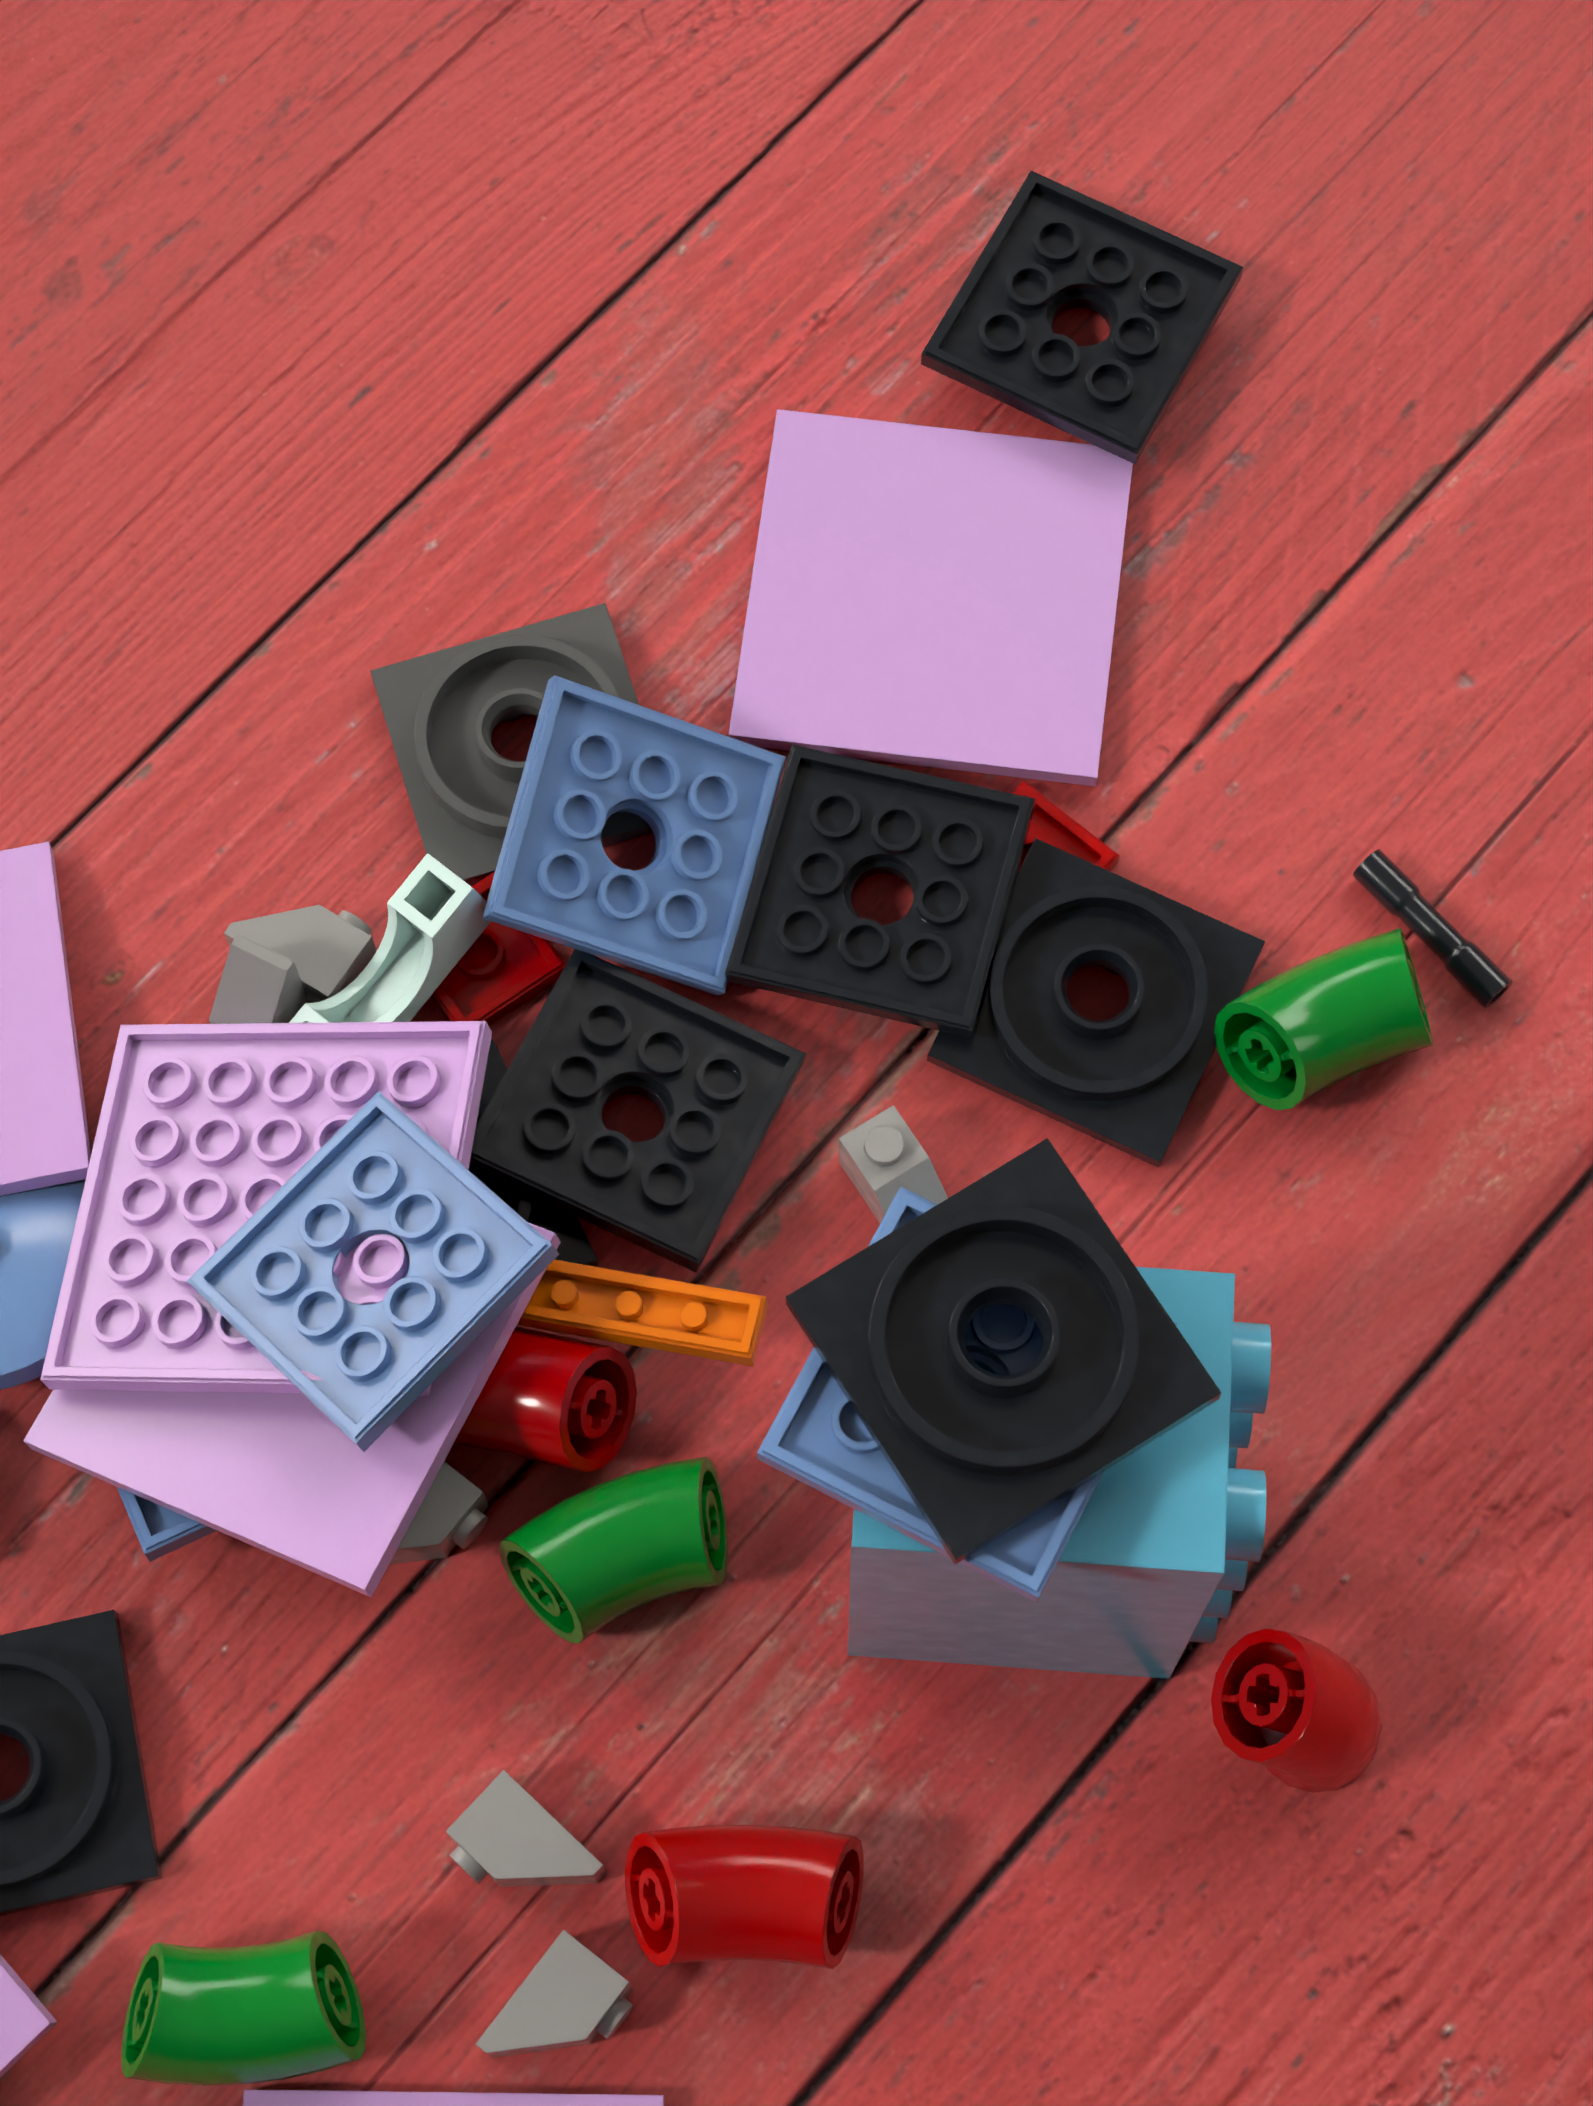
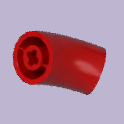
M516 1326L454 1443L583 1472L599 1470L616 1457L628 1437L635 1415L637 1396L634 1370L625 1354L613 1347Z
M1264 1628L1243 1636L1227 1651L1215 1674L1211 1695L1213 1722L1224 1745L1242 1759L1265 1765L1269 1772L1286 1785L1311 1793L1338 1790L1359 1778L1373 1759L1377 1751L1382 1729L1376 1695L1363 1674L1354 1665L1322 1644L1286 1631Z
M707 1825L643 1832L634 1836L627 1852L625 1891L630 1921L639 1946L648 1960L659 1967L715 1960H758L834 1969L841 1962L855 1928L863 1885L864 1854L861 1840L856 1836L785 1826Z

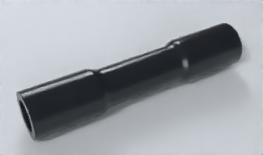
M1380 849L1370 854L1356 868L1353 876L1389 913L1399 917L1443 961L1447 971L1484 1008L1491 1006L1509 989L1513 981L1473 942L1466 940L1420 894L1418 887Z

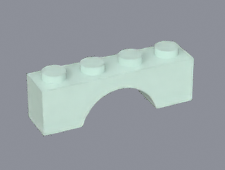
M427 853L387 902L388 923L379 948L365 969L353 982L336 995L320 1002L305 1003L289 1023L410 1022L490 924L491 921L482 918L487 901L474 888Z

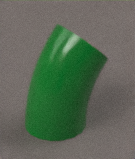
M1401 928L1335 949L1276 975L1228 1003L1217 1014L1214 1028L1217 1051L1229 1075L1240 1089L1261 1105L1275 1110L1292 1109L1319 1091L1359 1071L1395 1057L1433 1046L1431 1028L1422 992Z
M707 1457L666 1463L626 1474L572 1496L531 1519L503 1539L498 1548L502 1565L518 1593L538 1618L555 1634L570 1643H581L608 1623L650 1602L693 1589L721 1585L725 1579L727 1568L728 1538L723 1494L713 1462Z
M314 1931L282 1941L243 1947L207 1948L158 1942L152 1945L145 1955L129 2000L121 2048L122 2072L125 2078L164 2084L236 2085L283 2080L325 2071L358 2061L365 2052L366 2028L364 2011L356 1982L348 1962L337 1943L326 1932Z

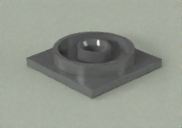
M606 603L370 670L425 852L470 886L480 882L496 870L526 762L508 760L494 750L491 745V736L494 728L500 722H513L524 715L538 717L547 682L554 675L639 705ZM618 812L612 814L606 820L601 832V843L603 847L653 833L649 824L640 816L630 812Z

